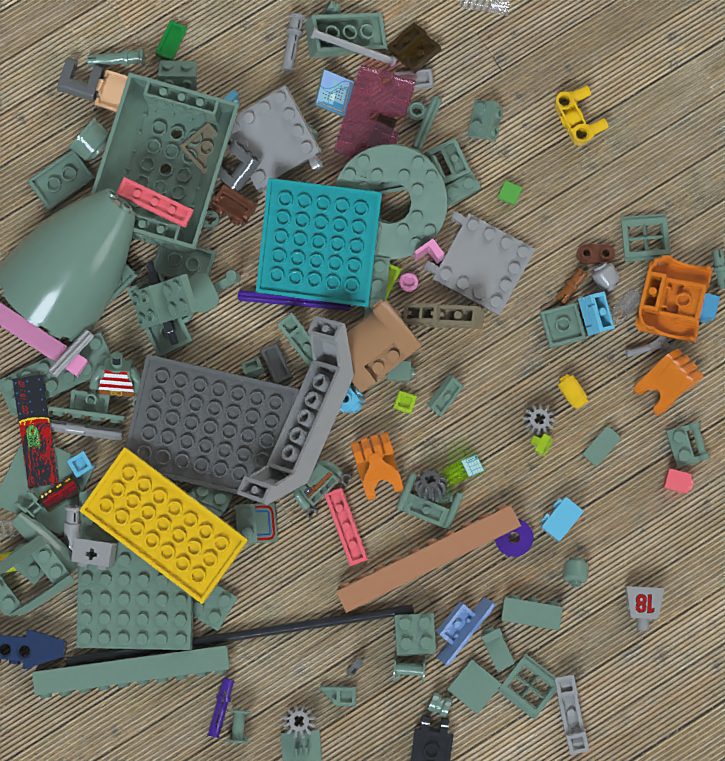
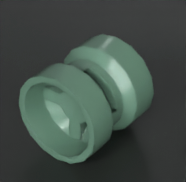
M434 692L427 710L431 712L436 711L445 718L453 700L443 698L440 694Z

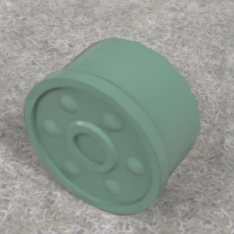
M94 117L69 145V148L85 161L90 158L94 159L106 146L110 132Z

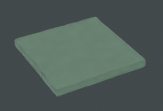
M22 442L0 486V507L17 515L23 511L15 504L16 502H19L25 508L33 501V497L27 492L28 490L40 500L38 503L41 504L42 501L39 496L57 485L52 484L28 488ZM53 446L58 482L60 483L72 475L82 492H84L94 469L76 478L67 462L74 455ZM79 494L50 513L47 512L43 505L44 510L40 509L35 514V520L43 524L47 529L63 535L64 522L66 521L64 506L78 505ZM34 503L29 510L32 512L38 505Z

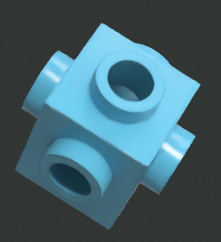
M350 384L339 410L343 413H357L362 409V404L365 402V399L362 397L364 394L360 393L353 384Z

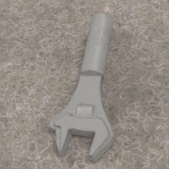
M659 336L652 343L625 350V354L628 358L653 349L671 351L676 343L669 345L666 339L668 337Z

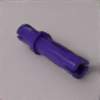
M222 679L219 694H216L217 702L208 736L220 737L228 702H231L232 699L230 698L234 683L232 679ZM227 690L223 705L221 706L224 691ZM219 710H221L218 724L216 726L215 724L218 717Z

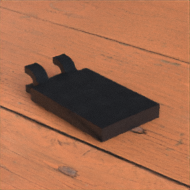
M422 715L421 728L414 729L410 761H450L454 734L448 733L449 718L441 717L440 729L429 727L430 716Z

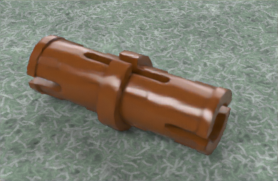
M581 268L577 269L570 280H566L565 286L555 296L557 301L562 298L561 304H566L570 296L578 291V286L588 276L586 272L581 274L583 271Z

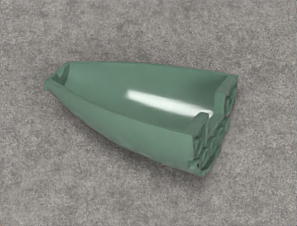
M104 189L62 208L40 223L0 263V287L4 290L2 295L30 323L36 327L42 326L48 329L50 335L59 339L64 336L69 338L70 342H74L84 330L92 331L114 294L125 267L136 214L132 211L129 204L126 202L120 203L117 200V193L111 189Z

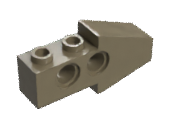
M406 303L403 321L405 324L443 329H483L485 310L478 306Z

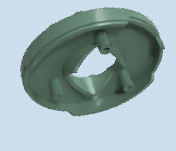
M401 144L377 145L353 157L342 169L335 186L372 191L375 186L382 182L393 181L400 183L407 189L411 198L410 210L406 217L399 221L389 222L379 219L375 257L405 258L413 255L414 251L431 239H435L439 233L447 213V190L438 168L427 156L418 150Z

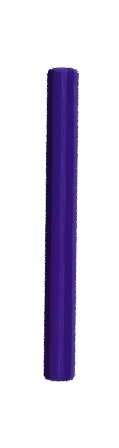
M238 291L239 301L349 311L351 305L258 293L256 291Z

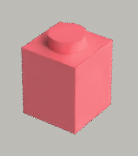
M669 468L666 470L662 488L686 494L693 487L694 480L691 479L692 474Z

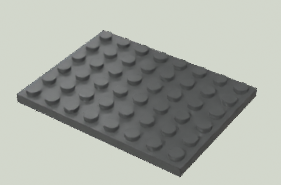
M147 354L126 448L166 478L237 494L244 476L249 477L267 465L299 389Z

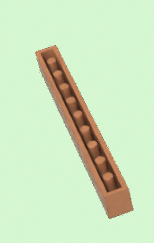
M506 504L495 508L496 513L490 516L487 512L477 517L479 521L473 524L469 521L460 526L461 530L457 532L451 530L443 534L444 538L439 541L436 538L425 543L427 547L421 550L419 547L408 551L409 556L403 559L400 555L390 560L392 564L387 567L382 564L374 568L375 573L369 576L367 573L356 577V582L350 584L348 581L338 586L340 590L336 591L346 613L521 527L512 506L507 507Z

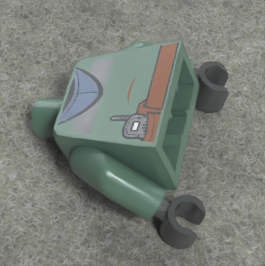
M317 460L308 483L293 490L295 500L303 510L306 509L307 517L311 520L309 512L314 510L318 515V511L314 506L339 481L338 477L342 485H348L343 481L344 476L352 480L350 474H343L342 470L331 461Z

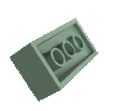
M382 13L311 15L305 22L310 59L359 54L317 38H310V32L313 27L323 33L374 51L387 49Z

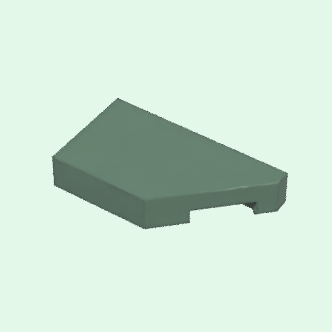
M320 686V690L336 706H356V686Z

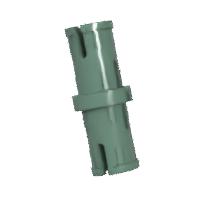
M724 250L712 251L711 254L715 266L713 271L717 276L718 289H725Z

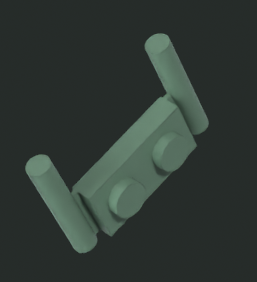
M410 473L396 509L450 530L464 494L456 492L450 509L428 500L425 501L423 498L410 493L417 476Z

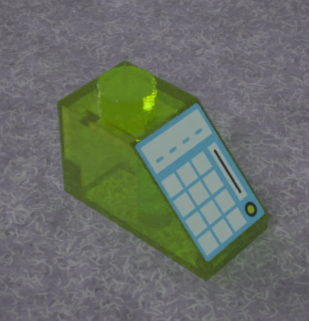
M475 454L443 468L442 472L451 488L485 472L478 455Z

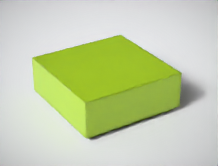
M399 390L393 409L411 415L417 396Z

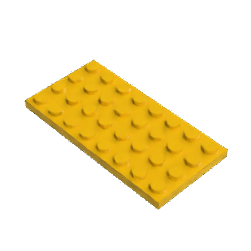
M126 447L120 452L79 510L201 604H204L249 541V539Z

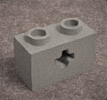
M74 538L71 561L77 562V566L89 567V564L96 565V569L107 570L108 567H114L117 543ZM91 552L97 553V557L91 555Z

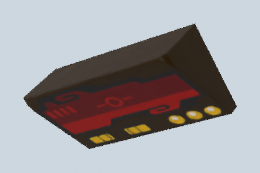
M71 475L39 497L47 512L50 513L78 495L82 490Z

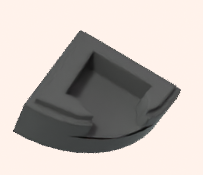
M357 658L346 673L351 677L354 676L362 666L363 661Z

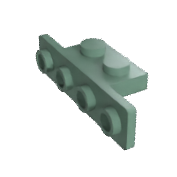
M72 390L69 409L48 406V410L53 411V415L64 416V413H72L74 418H83L84 415L91 416V420L102 421L103 418H110V422L120 424L122 420H127V416L108 414L111 395L96 393L98 397L97 402L94 404V396H89L86 403L85 398L90 392Z

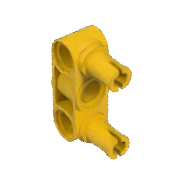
M587 85L573 92H560L554 103L563 127L568 132L572 142L577 146L586 144L595 134L609 128L605 118L590 125L586 124L582 112L577 107L578 101L591 96V91ZM560 99H565V100H567V101H568V105L562 106V105L559 103V100H560ZM583 132L585 134V138L579 139L576 136V133Z

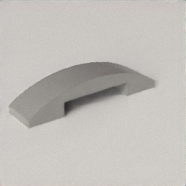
M574 674L556 677L554 680L569 753L573 755L589 751V746L580 711Z

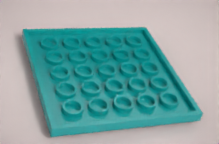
M268 178L256 292L369 307L383 192Z

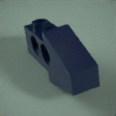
M26 630V637L0 635V663L1 659L9 660V664L19 665L23 661L22 669H28L66 657V640L35 630ZM5 644L11 647L8 655L2 652V647ZM25 645L30 648V654L27 657L21 653Z

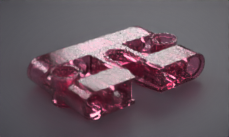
M361 65L334 152L353 158L362 148L368 149L377 145L397 144L399 132L381 122L370 119V115L372 113H379L386 116L405 117L416 81L394 75L387 70L381 71ZM385 77L391 79V82L387 85L381 83V80Z

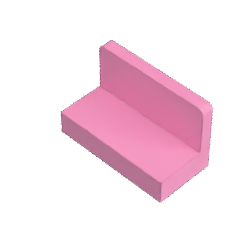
M431 239L414 251L413 258L415 261L427 253L436 265L443 261L444 253L434 239Z

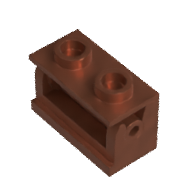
M224 184L216 195L215 202H211L214 212L221 216L225 214L230 217V222L237 226L241 224L244 227L257 208L255 203Z

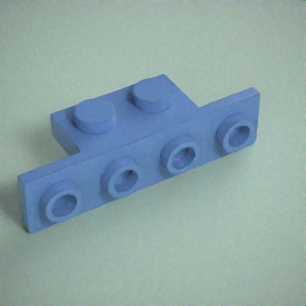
M483 597L472 611L462 602H459L436 631L448 642L436 658L448 666L456 658L462 647L467 644L473 633L479 629L484 619L492 612L495 604L486 597Z

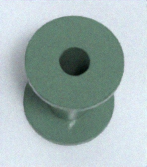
M394 655L393 681L399 679L402 674L422 676V683H424L426 658H423V664L396 662V655Z
M227 709V712H234L231 739H224V741L250 743L248 737L243 734L245 713L252 714L253 711Z

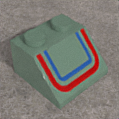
M262 503L235 505L237 531L249 539L247 544L278 542L275 503L268 505Z

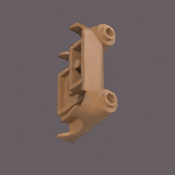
M382 299L373 305L374 310L372 313L347 331L354 373L352 382L360 393H363L423 346L407 327L399 311L393 308L387 300L384 302Z

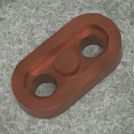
M584 244L578 248L576 257L582 264H600L603 262L608 264L614 259L615 251L610 245ZM583 251H589L590 256H584ZM607 251L609 253V256L604 257L602 255V252Z

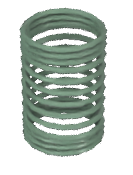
M448 491V494L446 492L445 498L443 494L440 501L439 498H435V504L453 502L452 491Z

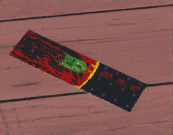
M43 374L12 379L28 488L58 484Z

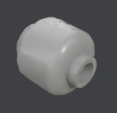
M603 262L593 268L592 278L600 290L606 289L611 291L617 287L616 283L620 280V276L612 263L607 264V262Z

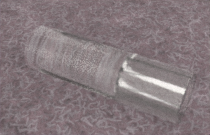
M460 0L459 7L508 16L510 1Z

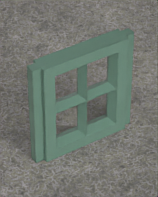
M666 213L620 218L625 262L648 261L660 258L662 255L670 256ZM660 225L661 235L647 236L646 226ZM642 226L643 236L629 237L628 227ZM662 238L663 249H648V239ZM644 240L645 250L631 251L630 241Z
M525 653L497 691L535 720L556 692L554 680L556 677ZM524 666L536 675L530 684L518 675ZM515 678L527 686L521 695L509 687ZM538 678L550 686L545 695L533 687ZM529 690H532L542 698L536 707L524 698Z

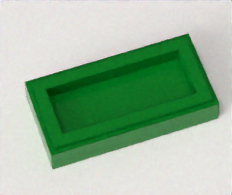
M170 20L155 51V55L173 61L188 28Z

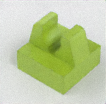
M543 434L542 438L533 435L530 442L536 446L535 451L537 454L545 458L553 443V439L546 434Z

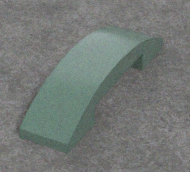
M291 312L278 322L277 326L308 367H310L313 360L310 336Z

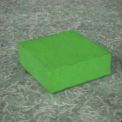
M505 180L497 199L515 206L522 187Z

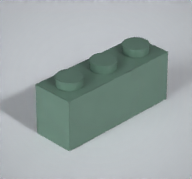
M509 594L508 598L504 597L500 621L559 630L563 607L558 606L559 602L547 601V604H542L536 598L528 597V600L524 601L520 600V596Z

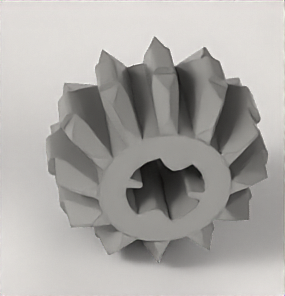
M541 403L538 404V410L534 405H531L532 412L530 410L525 411L530 417H523L522 419L523 421H529V423L524 425V428L531 426L532 428L529 433L532 434L536 430V436H540L541 430L543 434L547 435L546 428L549 430L553 429V426L549 423L556 422V419L549 418L554 415V412H546L549 406L542 410ZM536 415H539V418L543 417L544 420L541 425L539 422L536 423L534 421L537 418Z
M295 705L294 713L290 709L287 710L288 714L291 715L290 717L283 716L285 721H289L283 724V727H291L286 732L288 735L295 731L293 738L296 739L298 733H300L301 738L304 739V731L309 735L312 734L308 727L315 728L316 725L309 722L316 720L315 716L308 717L312 713L311 709L304 713V705H302L301 711H298V707ZM298 717L299 719L301 717L304 718V725L301 727L300 725L298 727L295 726V719Z

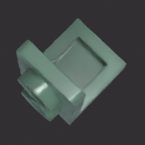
M492 626L484 630V635L481 636V639L496 670L501 671L513 665L515 662L502 637L503 634L500 628L495 629Z

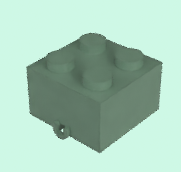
M434 613L394 616L395 633H393L394 641H396L397 657L436 654L435 639L437 637L434 627Z

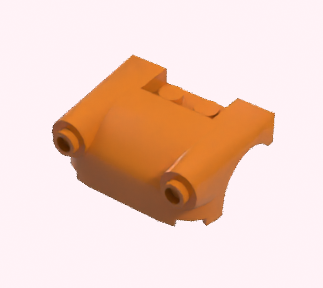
M662 255V257L654 258L653 261H650L639 306V315H637L635 320V327H638V331L696 344L702 308L712 277V268L710 266L686 264L675 260L669 255Z

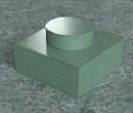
M259 357L241 363L246 377L256 378L265 373Z

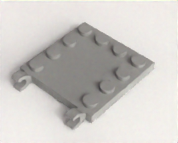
M284 85L236 116L230 140L231 142L234 140L241 142L261 160V164L250 178L257 190L262 189L265 197L268 178L279 179L308 160L313 170H319L323 167L318 157V154L322 151L287 86Z
M454 211L451 220L462 227L440 267L427 260L424 270L435 275L433 281L500 316L536 249L470 213L465 218L462 214Z

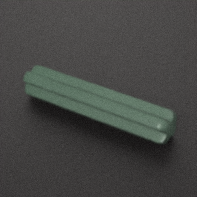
M433 96L413 141L412 146L414 148L423 147L442 102V99L437 96Z

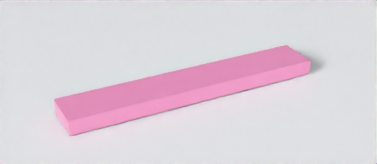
M0 303L1 327L54 362L68 348L66 345ZM78 354L64 369L78 377L89 361Z

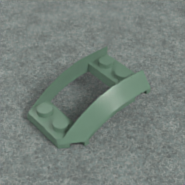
M39 534L32 541L0 561V609L6 616L24 615L75 581L42 534ZM31 555L53 585L22 604L1 574Z

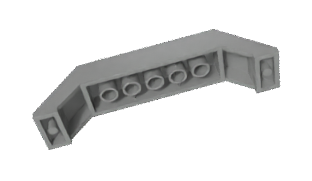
M314 316L307 332L310 335L312 363L267 465L249 477L244 476L237 491L238 495L268 505L308 483L354 377L346 325L341 322Z

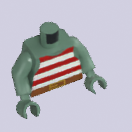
M115 352L111 355V359H105L104 365H99L93 372L89 386L91 390L87 394L85 401L87 403L88 397L94 396L95 404L98 399L96 391H98V394L135 397L136 394V398L132 401L135 407L142 375L133 366L131 360H123L122 353Z

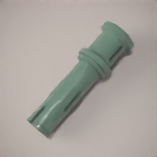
M144 48L134 51L124 49L121 53L87 55L89 67L114 64L129 66L130 64L138 63L145 65L146 62Z

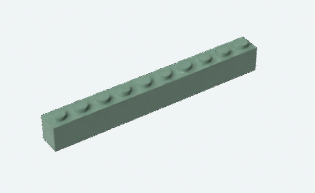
M228 645L36 671L32 672L34 694L35 696L40 695V698L43 699L50 698L52 693L60 692V696L71 695L72 690L86 693L91 692V688L98 687L99 691L108 690L110 685L118 684V688L130 687L131 682L145 685L149 684V680L157 679V683L169 681L168 677L176 676V680L188 679L189 674H195L196 677L207 676V672L215 671V675L227 673L226 669H231Z

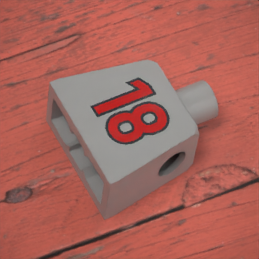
M625 586L628 617L637 618V630L649 631V619L659 618L664 588Z

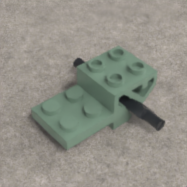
M153 261L146 262L149 273L148 279L151 286L130 293L131 302L137 313V321L141 325L142 330L163 323L171 346L178 344L173 320L198 312L187 274L161 283Z

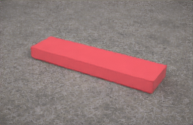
M126 177L123 178L116 192L119 197L184 228L187 227L194 213L193 209Z
M342 487L329 491L325 498L349 565L353 566L368 560Z

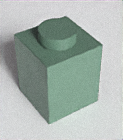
M403 361L388 372L387 382L410 383V379L414 378L415 367L411 366V361Z

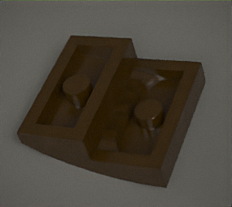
M415 23L411 24L387 46L388 50L414 74L442 50L441 46L428 37L426 31Z

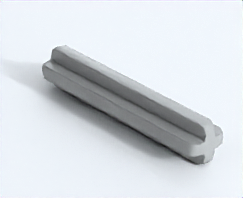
M87 329L84 330L51 365L48 371L54 377H57L93 339V334Z

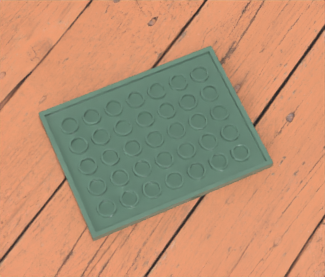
M79 492V506H83L92 492ZM188 493L190 496L195 498V493ZM80 512V538L117 543L114 567H108L107 570L96 569V565L89 564V567L78 566L76 648L192 650L193 597ZM91 552V555L97 557V553Z

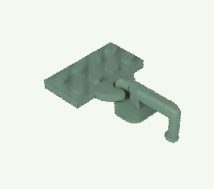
M229 270L226 273V278L215 284L212 283L210 277L205 273H197L189 277L188 280L198 312L205 313L215 308L219 303L218 292L239 282L241 275L233 270ZM158 273L161 283L164 282L162 273ZM149 279L126 289L130 299V293L151 286ZM195 313L173 320L179 343L172 346L163 323L145 329L157 356L164 357L194 341L186 324L192 320Z

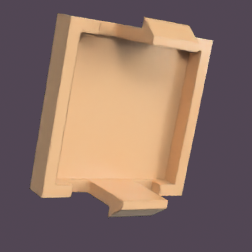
M106 70L104 80L99 79L96 91H98L99 95L94 105L117 112L128 76Z

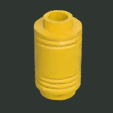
M566 374L559 379L560 384L557 386L572 408L575 407L577 410L589 402L588 396L574 375L569 376Z

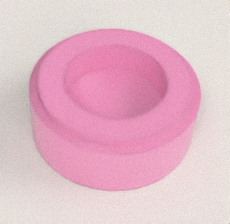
M404 273L399 279V286L405 292H412L418 286V278L413 273Z

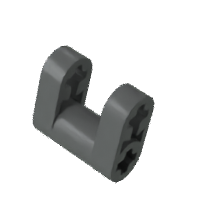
M68 57L58 81L57 91L94 102L98 94L96 87L99 79H103L105 69L94 66L88 82L74 79L78 60Z
M234 140L229 146V150L241 162L234 171L222 163L218 177L232 190L240 192L261 164V160L244 144Z

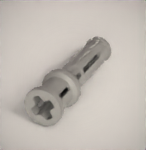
M298 13L289 14L290 23L289 28L286 29L288 38L281 69L288 72H293L298 41L303 35L301 30L303 21L306 19L304 15Z

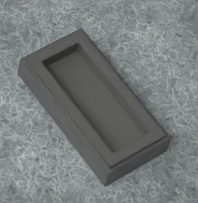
M277 342L260 350L274 383L280 384L293 378Z

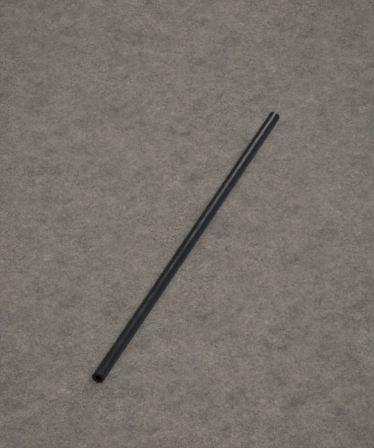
M413 604L194 637L192 638V648L394 617L395 615L414 614ZM115 649L66 657V662L69 667L173 650Z

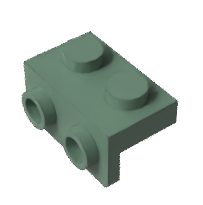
M160 61L158 81L190 90H197V61Z
M475 100L467 136L496 142V138L499 135L500 119L503 116V106L496 101Z

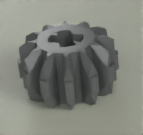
M428 468L426 473L421 471L420 476H416L414 486L419 498L423 497L425 501L431 499L434 502L435 498L441 499L442 494H446L447 480L443 473H438L437 469L431 472Z

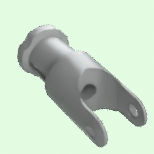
M79 505L64 506L66 510V521L64 522L65 544L72 551L74 538H80L81 532L79 510L82 506Z

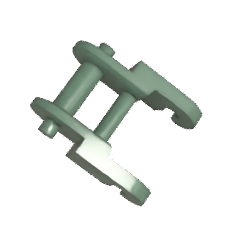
M28 490L27 492L33 497V501L25 508L19 502L15 504L24 513H29V516L35 519V514L40 509L44 510L42 503H38L40 500ZM36 503L38 506L31 512L29 508Z

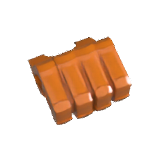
M678 348L665 355L633 389L638 395H642L647 390H656L660 393V400L653 408L656 416H660L667 411L685 391L691 390L704 377L702 372L699 370L695 371L698 368L695 363L688 364L691 360L687 355L681 357L683 353Z
M388 432L380 434V438H378L377 434L371 435L370 441L368 437H363L360 439V444L358 441L350 443L368 501L376 498L375 488L381 480L391 483L395 492L403 491L401 476L393 455L394 451Z

